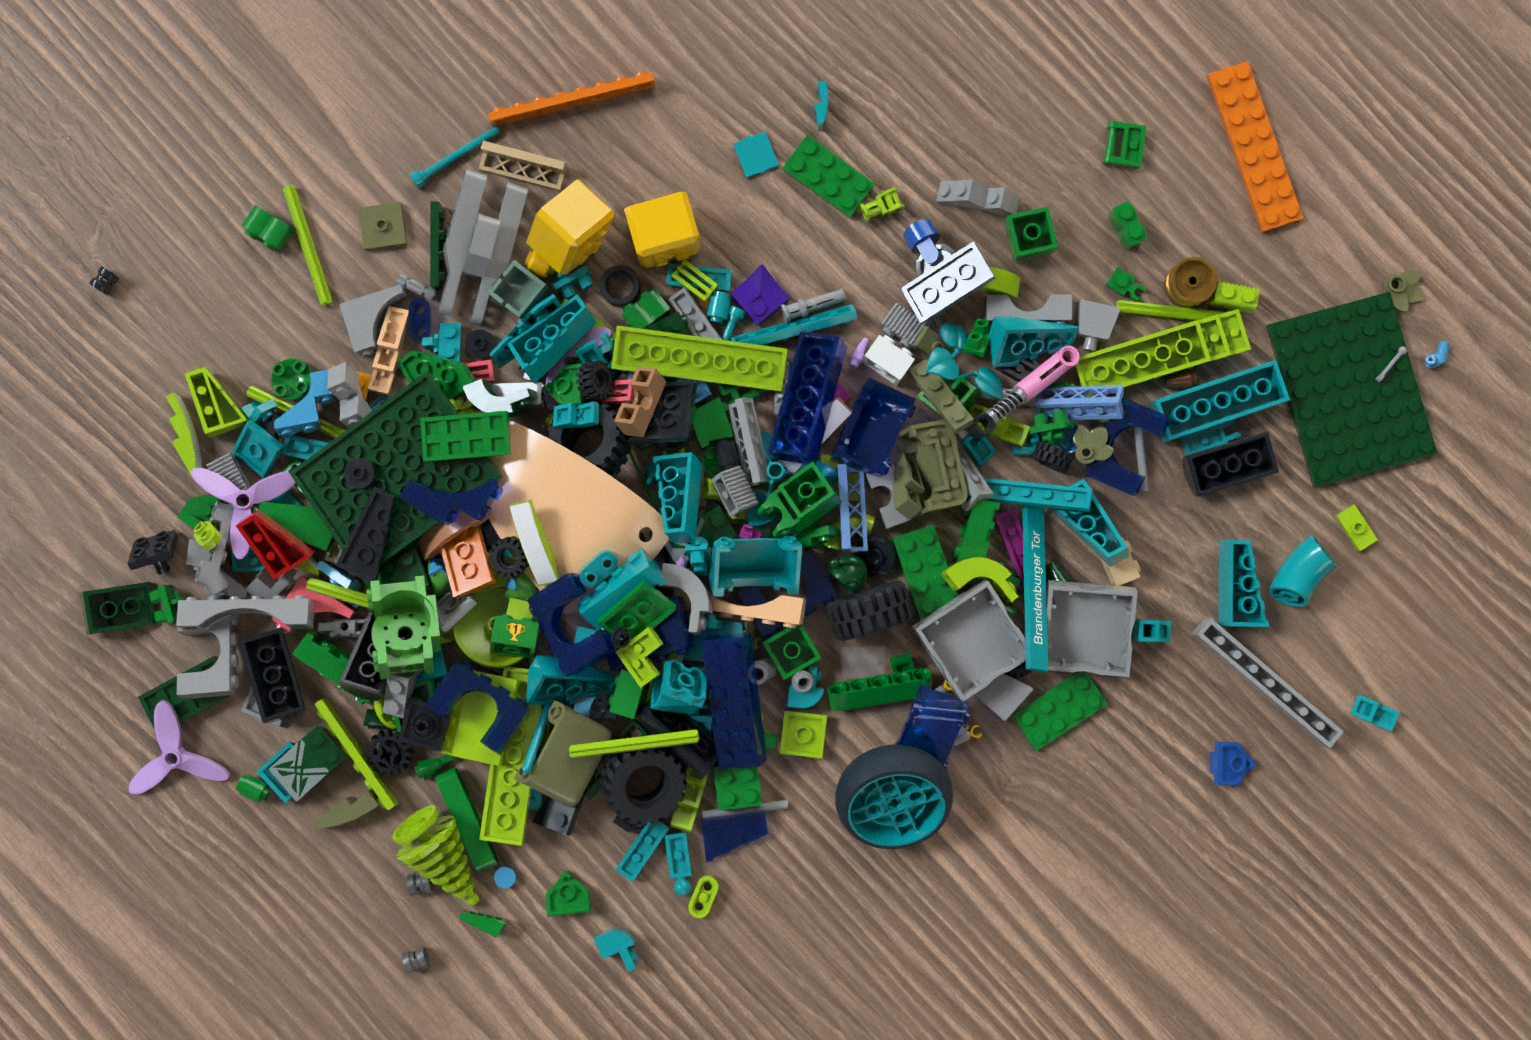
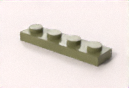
M925 359L908 369V373L953 432L957 434L974 424V419L940 376L926 373L928 361Z

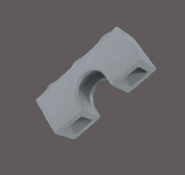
M885 460L864 468L863 472L870 490L882 487L890 493V503L878 509L885 530L910 521L911 519H907L895 510L893 486L896 469L894 464H889V461Z

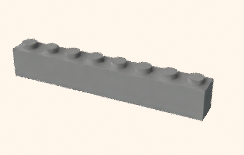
M1204 618L1191 633L1194 638L1320 746L1331 748L1344 733V731L1212 618Z

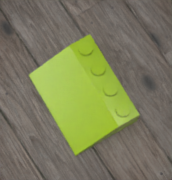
M454 666L445 707L452 708L453 711L440 753L501 766L520 680L472 668Z

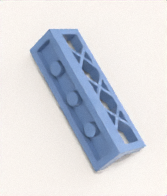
M1124 386L1045 388L1037 395L1034 406L1037 414L1047 413L1048 420H1053L1052 412L1057 410H1066L1068 420L1122 419L1124 411L1121 400L1124 394ZM1110 393H1117V394H1116V397H1106V396L1109 395ZM1089 394H1095L1091 398H1085ZM1044 395H1053L1049 399H1043ZM1067 395H1074L1071 398H1064Z
M838 464L839 498L842 501L839 504L842 553L868 552L863 467H847L846 464ZM847 473H859V481L854 486L847 481ZM853 491L860 496L861 500L855 507L848 502V497ZM854 512L862 518V522L857 528L849 522V518ZM855 533L863 539V547H851L850 539Z

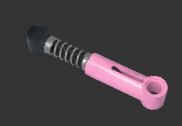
M1065 346L1017 383L1014 386V390L1006 395V398H1002V401H998L993 408L973 418L974 424L967 427L969 435L974 439H982L990 434L999 423V420H1003L1004 416H1008L1007 413H1012V409L1016 410V406L1019 407L1020 403L1031 401L1076 365L1079 361L1077 349L1072 346ZM1063 355L1067 357L1068 362L1063 359ZM1051 367H1054L1055 370L1047 377L1043 375ZM978 422L983 424L984 431L978 427Z

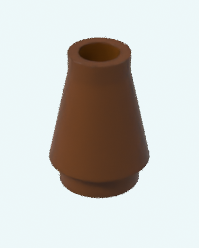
M1189 368L1165 376L1166 388L1190 389L1196 387V370H1190Z

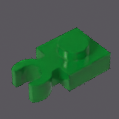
M1119 267L1115 269L1105 285L1122 297L1128 293L1130 299L1135 302L1140 299L1135 295V290H1139L1142 293L1146 290L1143 285L1133 284L1135 277Z

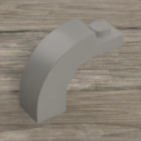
M663 563L662 573L666 583L662 587L665 589L681 590L687 593L691 601L688 632L692 635H701L702 630H705L706 617H704V614L712 615L713 613L712 599L707 587L690 570L682 566Z

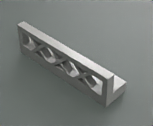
M753 398L736 399L735 403L729 404L728 407L741 467L747 476L749 485L753 487L770 481L767 474L768 465Z
M955 437L966 488L972 496L968 502L965 501L960 505L964 511H969L978 500L989 499L994 493Z

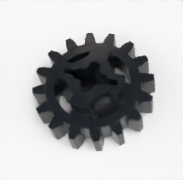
M388 729L386 733L380 730L377 733L378 735H373L370 738L372 741L366 744L370 748L365 752V755L370 756L367 763H373L372 770L378 768L379 775L383 774L384 771L387 777H390L393 772L395 775L401 773V770L404 771L408 767L407 764L412 761V758L408 756H411L414 751L408 749L411 744L398 741L400 732L396 731L392 734L391 729Z

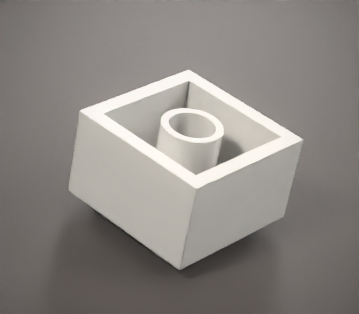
M879 335L865 354L862 363L897 386L915 359L912 358L913 354L903 347L899 349L895 346V341L890 337Z

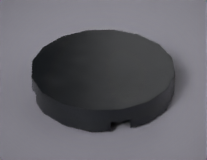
M878 534L868 535V552H855L854 554L864 560L869 575L883 576L890 572L896 564V548L884 536ZM861 539L856 547H863V539Z

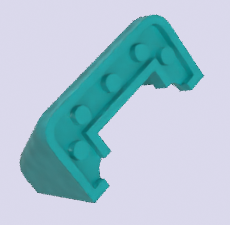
M794 536L758 539L720 537L719 540L714 542L707 583L713 597L724 596L725 589L733 591V587L773 586L775 590L784 587L787 589L788 594H799L802 545Z

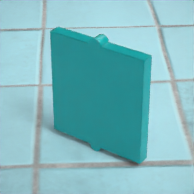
M766 132L752 137L749 135L746 139L733 144L746 178L759 173L764 174L765 171L779 166Z

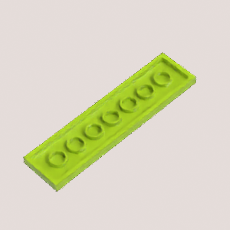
M617 325L611 369L635 372L637 366L656 368L663 376L782 391L788 349Z
M506 667L503 671L504 677L520 680L502 765L490 764L479 840L524 845L532 788L514 780L518 769L525 762L543 710V705L526 703L529 669Z

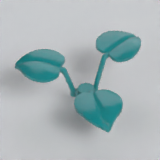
M949 320L941 327V337L949 347L955 348L954 353L951 355L946 349L941 347L934 349L929 356L926 373L940 376L946 385L951 381L955 382L959 378V368L953 359L959 350L963 351L968 339L967 332L960 325ZM981 367L978 372L973 371L960 375L963 378L975 376L974 383L980 391L994 399L1002 400L1003 390L1001 381L991 369Z
M760 430L766 461L769 464L767 474L770 478L768 494L761 489L754 490L758 504L751 510L746 511L748 524L751 526L765 525L776 518L778 514L762 518L757 510L773 492L774 482L782 481L785 475L793 476L796 474L785 470L781 463L771 461V459L778 457L781 445L775 435ZM808 460L801 465V469H803L813 461L830 485L838 478L836 471L822 461Z

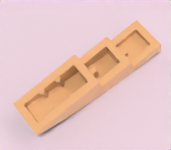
M388 306L377 341L378 349L372 365L373 373L368 386V391L371 393L390 397L398 368L397 362L400 360L410 314L409 310Z

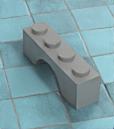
M1072 294L1050 295L1042 308L1031 312L1018 309L1011 302L1008 295H986L984 298V320L989 321L990 327L994 317L1007 316L1068 324L1072 321Z

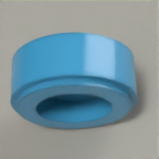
M510 866L500 867L494 875V881L500 888L511 887L517 879L516 871Z

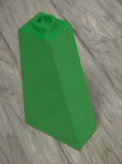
M261 502L260 506L255 507L253 512L260 509L305 544L324 552L328 551L334 537L313 507Z

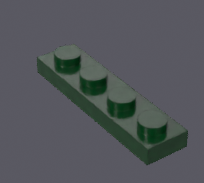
M430 201V286L435 290H442V284L446 283V273L443 271V263H445L443 242L446 241V230L443 229V221H446V209L443 208L439 201Z

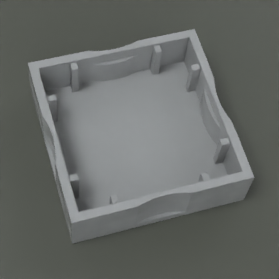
M984 579L912 626V629L952 691L962 702L988 686L999 675L1012 670L1026 660L1024 635L1009 618L1004 604L989 581Z
M1048 580L1046 598L1048 670L1062 672L1086 671L1098 675L1129 677L1132 655L1131 634L1135 623L1138 594L1136 588Z

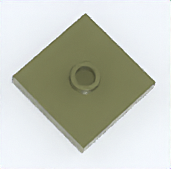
M401 202L359 208L363 244L366 251L408 245Z

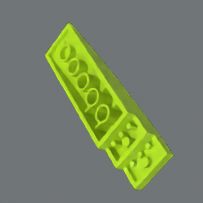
M1239 309L1079 356V361L1075 366L1082 387L1123 385L1126 388L1251 350ZM1089 394L1085 398H1091L1095 394Z

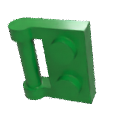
M1109 121L1107 124L1109 132L1106 155L1103 157L1102 164L1140 169L1146 126ZM1117 131H1123L1120 157H1114Z

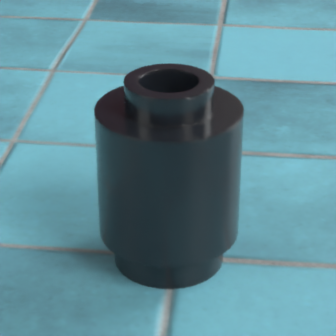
M728 439L717 442L713 451L719 467L726 471L739 466L738 462L740 460L734 443L728 442Z

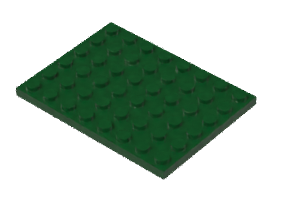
M1390 292L1266 325L1274 356L1290 397L1288 404L1313 488L1438 454L1408 351L1400 356L1380 382L1375 380L1397 355L1398 349L1402 346L1406 347Z
M429 371L416 378L289 472L342 550L374 487H378L396 497L381 566L503 477L490 457L423 462L420 418L459 415ZM356 458L370 461L375 469L373 482L363 489L350 486L344 475L347 464Z

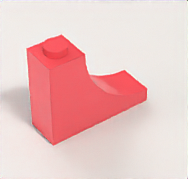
M304 576L299 577L286 599H294V596L297 595L307 596L315 603L314 615L334 612L349 619H354L359 612L342 600L307 590L306 585L309 578ZM274 617L271 619L277 623L275 626L277 628L282 627L284 632L296 631V629L289 628Z

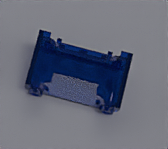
M869 377L862 385L851 408L852 412L843 426L829 460L837 464H846L849 468L880 478L883 475L886 476L891 467V464L888 463V457L907 417L911 418L915 412L916 406H914V402L916 399Z
M919 684L916 698L911 706L907 720L894 745H908L922 749L934 756L947 769L948 762L946 760L962 724L966 725L971 714L967 712L969 703Z

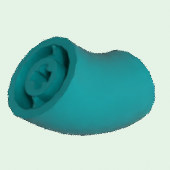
M1311 534L1282 563L1271 583L1268 593L1273 599L1282 604L1293 607H1305L1309 605L1311 597L1319 584L1337 567V564L1323 545Z

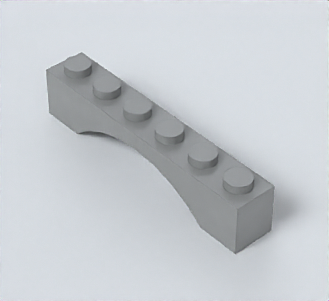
M303 595L294 596V599H286L285 596H273V599H265L262 596H252L251 599L232 596L229 600H221L222 598L208 597V600L187 597L186 600H178L176 626L183 631L206 630L214 623L226 617L244 613H257L274 617L291 629H313L315 603Z

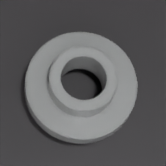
M799 671L792 678V686L798 692H807L813 685V677L807 671ZM805 678V681L800 684L799 680Z

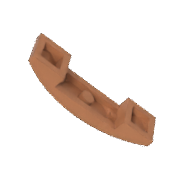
M479 498L463 505L420 538L418 545L425 561H429L441 553L443 545L469 527H478L492 517L485 498Z

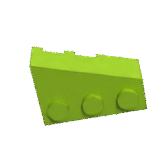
M206 367L184 373L204 433L211 438L245 426L248 420Z

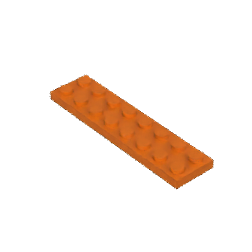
M1246 61L1209 73L1206 77L1261 233L1302 220L1303 216L1249 62Z

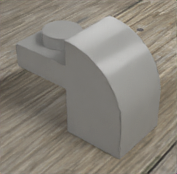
M264 567L251 580L245 591L252 596H262L265 599H273V596L287 597L292 589L291 586L295 582L293 577L297 570L292 568L274 580Z

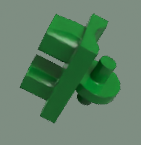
M976 320L964 345L963 354L973 353L975 357H984L988 353L990 345L989 332L991 329L988 320Z
M1066 410L1053 411L1054 423L1050 424L1047 413L1034 415V427H1029L1030 434L1047 433V435L1042 436L1043 442L1048 441L1050 445L1057 446L1059 439L1064 438V433H1058V430L1074 428V421H1068Z
M159 585L158 589L149 593L152 604L162 602L163 610L154 612L155 620L157 623H176L178 600H186L187 597H181L179 590L173 591L172 585Z

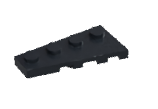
M374 487L336 566L369 583L370 581H377L396 501L395 496L378 487Z
M589 783L579 802L572 807L566 806L547 796L532 822L570 836Z

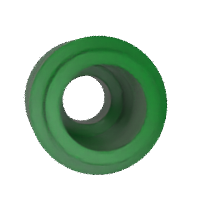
M243 775L236 785V791L240 795L256 803H260L262 800L265 801L271 790L268 789L269 785L266 782L252 775Z

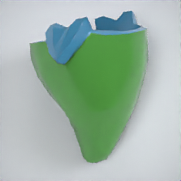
M432 558L429 560L428 577L432 585L431 595L439 598L451 589L443 558Z
M525 572L510 578V582L506 584L508 590L504 594L505 597L536 603L535 606L538 608L544 607L545 603L541 591Z

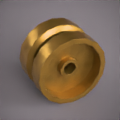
M1184 258L1167 273L1164 280L1165 294L1170 302L1178 307H1196L1211 297L1215 291L1218 280L1216 270L1203 258Z

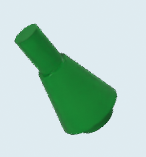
M445 755L441 758L417 761L418 766L414 768L419 779L424 778L426 781L439 771L442 766L455 761V758L451 755Z

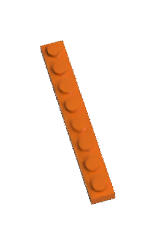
M639 72L634 77H619L614 82H599L594 87H579L570 93L558 92L554 94V97L550 98L538 97L533 102L526 104L525 102H518L513 104V107H498L489 112L488 117L491 125L495 127L655 87L652 72Z

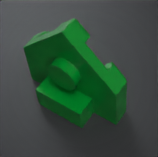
M581 364L563 366L551 383L548 382L543 387L560 405L567 403L575 405L584 404L585 396L582 397L580 395L582 391L577 389L580 385L579 383L576 384V380L579 379L576 374L580 372L578 368L582 366Z
M211 494L188 499L177 518L194 529L198 523L210 521L215 503H221V500Z
M565 870L558 881L545 894L547 917H561L591 912L589 889Z

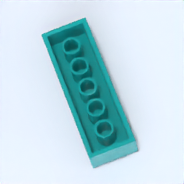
M1273 360L1154 400L1149 405L1154 413L1162 442L1166 443L1285 403L1290 400L1277 361Z

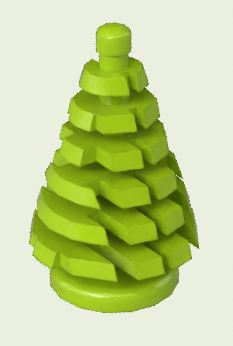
M434 805L426 806L416 811L403 821L392 835V840L396 844L402 845L396 859L410 865L407 867L413 871H419L420 876L427 879L430 878V881L435 885H442V889L445 892L453 891L452 895L458 899L465 898L469 906L476 905L480 899L476 892H473L475 882L473 878H469L471 876V869L467 866L468 858L466 854L462 855L464 846L462 840H459L460 834L458 828H456L455 817L451 815L438 817L439 812Z

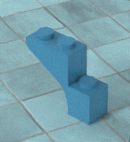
M328 370L310 373L311 386L306 397L275 420L274 427L278 436L289 437L296 432L304 431L310 433L316 431L317 428H322L317 404L328 405L338 400L327 389Z

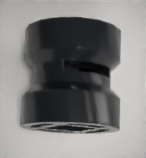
M100 266L97 276L92 278L89 284L108 296L111 286L116 284L120 278Z

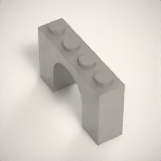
M238 614L226 617L214 623L206 630L183 631L178 627V632L184 636L216 635L220 642L221 652L217 662L211 668L202 672L177 674V696L183 699L236 695V688L239 687V678L236 675V667L239 666V657L236 654V646L239 645V636L236 633V625L239 624Z

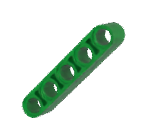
M919 668L832 683L827 689L830 708L834 711H843L927 697L933 691L932 672L926 668Z
M454 767L435 776L436 783L451 816L455 817L456 828L459 830L460 837L476 871L479 873L499 864L491 841L479 840L482 821L458 769Z

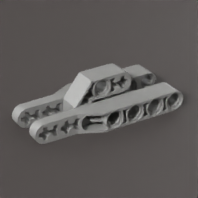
M465 169L443 249L448 276L438 313L450 316L461 274L480 279L469 322L481 325L489 298L487 292L491 289L492 284L508 268L528 188L507 182L505 195L500 202L502 206L498 219L482 214L477 216L487 175Z

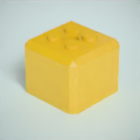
M577 179L537 212L526 244L559 274L567 275L576 266L583 264L589 255L596 253L601 248L614 218V210L580 179Z
M687 191L652 199L624 209L640 265L645 268L661 267L675 260L682 261L683 259H688L689 256L698 254L700 251V237Z

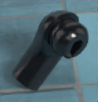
M618 816L613 821V823L628 833L639 831L645 826L639 825L638 821L635 824L628 823L626 818L622 820Z

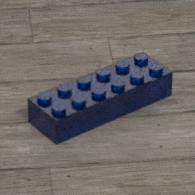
M800 332L768 452L776 460L810 464L813 461L817 464L848 347L840 336Z
M751 632L709 635L702 640L718 769L760 767L767 760Z

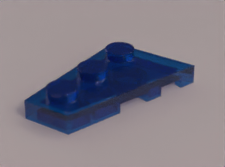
M765 811L701 819L706 863L719 855L731 852L736 847L748 844L768 834Z

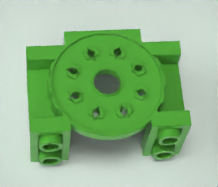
M424 575L415 576V581L380 585L379 580L370 581L371 589H367L369 611H374V618H376L372 628V641L376 650L372 651L375 672L380 673V679H388L389 674L425 670V674L434 673L433 652L441 651L436 597L435 595L426 596ZM403 628H408L413 632V635L408 640H402L398 637V632Z

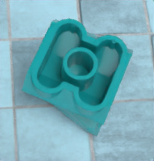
M678 660L665 661L663 674L660 673L653 680L651 708L660 711L693 714L697 707L702 708L706 699L707 675L697 667L686 668Z

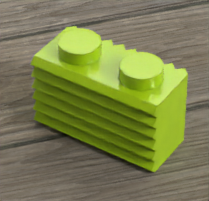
M1219 281L1212 296L1209 297L1208 305L1230 310L1239 309L1240 312L1251 313L1253 310H1256L1260 290L1258 288L1255 290L1254 287L1251 289L1250 286L1247 288L1246 286H1238V284L1234 285L1233 283L1230 285L1229 282L1226 284L1225 281L1223 283Z

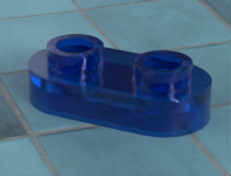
M416 298L409 305V334L415 340L422 341V338L430 337L432 332L431 305L425 299ZM419 307H424L423 313H418ZM419 328H424L423 334H418Z

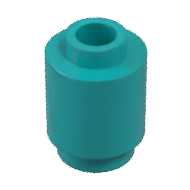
M714 291L712 296H710L707 318L710 319L711 323L723 324V321L728 320L731 302L729 294Z

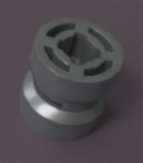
M415 873L407 875V887L410 896L418 895L420 892H433L434 884L430 881V878L427 879Z
M425 946L418 947L413 952L406 951L402 953V962L408 974L415 972L418 968L425 969L430 967V959Z

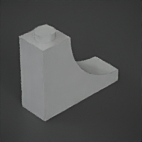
M397 285L339 304L353 350L356 354L367 357L373 355L374 351L378 349L377 341L380 321L388 306H392L398 300L407 297L404 287Z

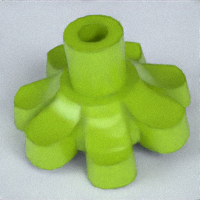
M458 397L456 402L450 399V402L459 414H471L474 412L470 409L472 406L470 400L463 403V398Z

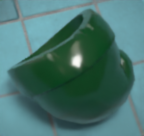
M850 554L840 559L834 558L830 560V566L827 570L844 589L855 593L864 587L868 576V569L862 558L855 554Z

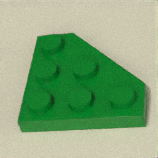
M417 350L410 351L397 362L409 384L426 371H429L449 400H454L464 392L463 386L476 381L465 363Z

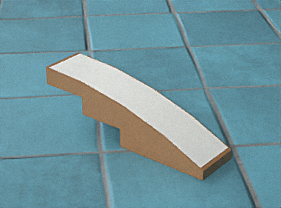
M837 397L777 462L781 463L786 470L796 473L801 468V465L812 457L854 411Z

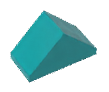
M968 433L959 442L963 449L981 467L996 453L987 437L974 439Z

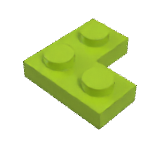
M651 626L634 637L628 646L616 651L640 688L660 675L648 658V655L662 646L663 642Z

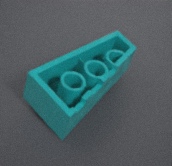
M577 294L506 344L524 372L535 384L597 321Z
M692 452L654 456L653 462L656 466L655 475L659 485L658 495L662 504L661 513L664 533L675 544L695 542L702 463Z
M1085 479L1071 485V487L1090 488ZM1092 493L1090 512L1048 508L1110 567L1129 557L1127 545L1094 493Z
M1250 540L1219 541L1218 624L1220 626L1269 627V622L1266 620L1264 613V600L1261 599L1260 582L1255 573L1256 565Z
M643 548L633 552L622 566H618L589 595L587 594L580 599L579 604H577L580 614L597 630L601 629L602 627L598 624V618L643 579L653 587L657 584L661 587L666 583L659 564Z

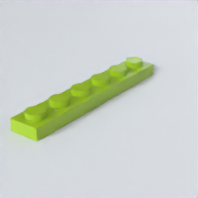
M325 698L315 703V706L318 708L316 713L329 724L328 730L331 735L340 740L342 751L347 756H351L354 761L352 764L358 773L362 772L366 778V786L377 794L379 805L388 811L396 807L399 802L377 770H372L373 764L367 763L369 758L365 755L329 700Z

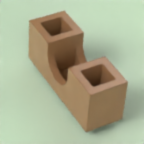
M637 366L630 383L634 390L633 404L622 403L614 420L624 435L644 437L666 384V381L656 368Z

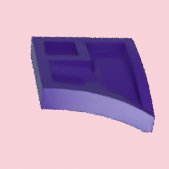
M763 264L730 293V297L746 312L757 327L779 310L781 305H785L790 300V297L778 285Z

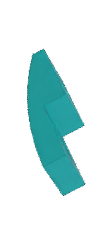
M826 80L820 81L817 84L820 103L814 104V114L818 130L823 129L827 116L828 89Z
M596 402L581 405L567 403L554 406V428H579L594 426L599 423V404Z
M1358 694L1350 714L1392 732L1400 712Z

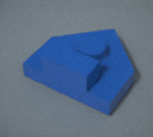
M1215 741V752H1210V773L1214 774V785L1237 786L1248 771L1257 765L1244 752L1238 742Z

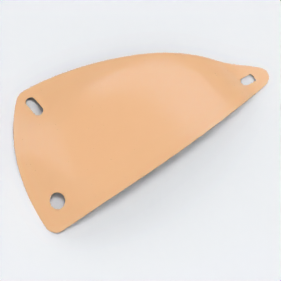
M470 408L474 411L473 413H482V411ZM509 420L511 455L490 457L503 477L480 493L478 498H485L492 514L489 520L500 539L508 536L509 538L512 536H516V539L519 538L509 505L533 500L537 520L541 519L546 540H550L560 582L538 586L530 566L524 572L561 613L570 614L579 611L577 604H579L580 599L587 594L589 595L595 589V587L589 588L581 583L579 573L582 567L603 550H611L616 554L618 566H622L633 552L639 551L641 548L654 559L669 539L664 533L662 515L633 491L581 456L551 439ZM644 527L650 528L653 532L652 539L648 542H642L639 539V532ZM508 549L512 557L517 561L516 553L512 549ZM605 560L603 564L608 566L611 564V561ZM589 574L587 576L588 580H593L595 578L593 574ZM576 580L580 584L579 589L570 603H566L564 596L572 581Z

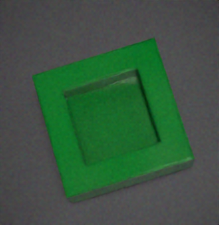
M910 652L889 658L893 673L914 669Z

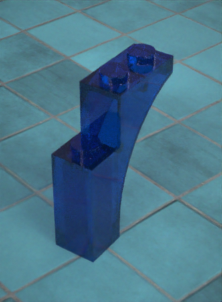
M490 478L486 483L469 491L443 493L431 489L417 480L410 479L399 498L438 523L449 526L450 523L453 524L459 515L458 510L463 511L475 520L482 521L483 518L486 519L492 511L490 506L494 500H498L502 495L504 483L496 478Z

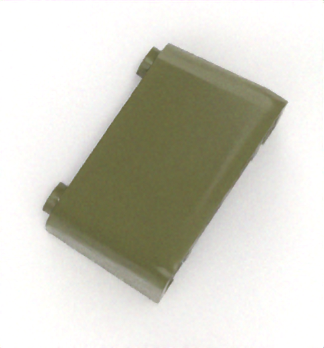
M945 420L911 425L895 435L897 447L902 453H915L925 490L924 494L918 496L922 511L913 516V518L952 508L966 501L968 497L955 435Z
M554 700L548 712V720L555 726L535 765L533 764L530 773H523V765H521L514 780L566 806L572 807L581 799L602 755L571 758L569 755L570 746L609 741L611 739V730Z

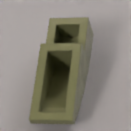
M903 452L900 455L895 472L893 499L895 510L907 519H911L922 511L918 496L925 490L917 462Z
M374 790L366 792L356 801L349 796L311 826L313 829L328 828L355 820L379 806L378 796Z

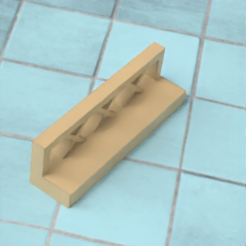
M487 141L482 142L481 150L483 155L479 166L480 171L561 191L567 170L564 161ZM488 156L496 157L500 162L499 165L493 168L485 166ZM515 162L520 169L510 173L507 172L505 165ZM535 167L539 170L540 175L535 178H529L525 171ZM552 172L560 174L557 185L549 183L545 176Z

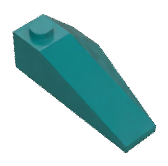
M554 294L536 304L492 350L490 356L499 368L515 359L506 343L561 306Z
M1013 316L994 317L989 332L992 364L994 367L1019 365V361L1028 358L1034 360L1037 359V355L1046 352L1052 354L1065 346L1073 347L1079 328L1073 325Z
M536 655L528 670L526 703L550 705L553 704L554 700L565 698L567 702L581 695L589 698L597 696L603 691L611 694L616 688L614 683L617 675L556 656Z

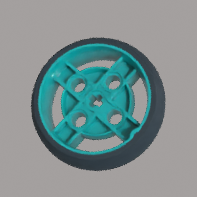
M886 745L861 754L843 771L835 793L836 810L846 830L860 842L880 849H902L926 841L944 825L953 803L952 782L943 765L926 751L908 745Z

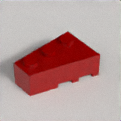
M260 509L245 517L236 525L274 580L310 558L315 552Z

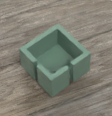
M515 260L502 274L510 283L509 287L499 278L487 292L498 304L510 311L520 321L536 304L552 293L551 289L543 281Z

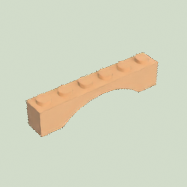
M675 590L673 603L679 605V610L691 611V601L687 593ZM709 591L713 611L720 612L722 617L733 618V614L741 615V620L754 621V617L761 618L762 623L775 625V621L784 622V627L796 628L797 624L803 625L806 599L781 595L773 601L762 605L739 606L717 596L713 597L712 592Z

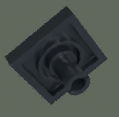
M161 531L155 536L141 537L134 541L127 562L130 570L153 564L158 575H162L161 570L164 574L170 570V566L166 560L173 558L178 540L176 531Z
M409 698L398 741L441 752L453 709Z

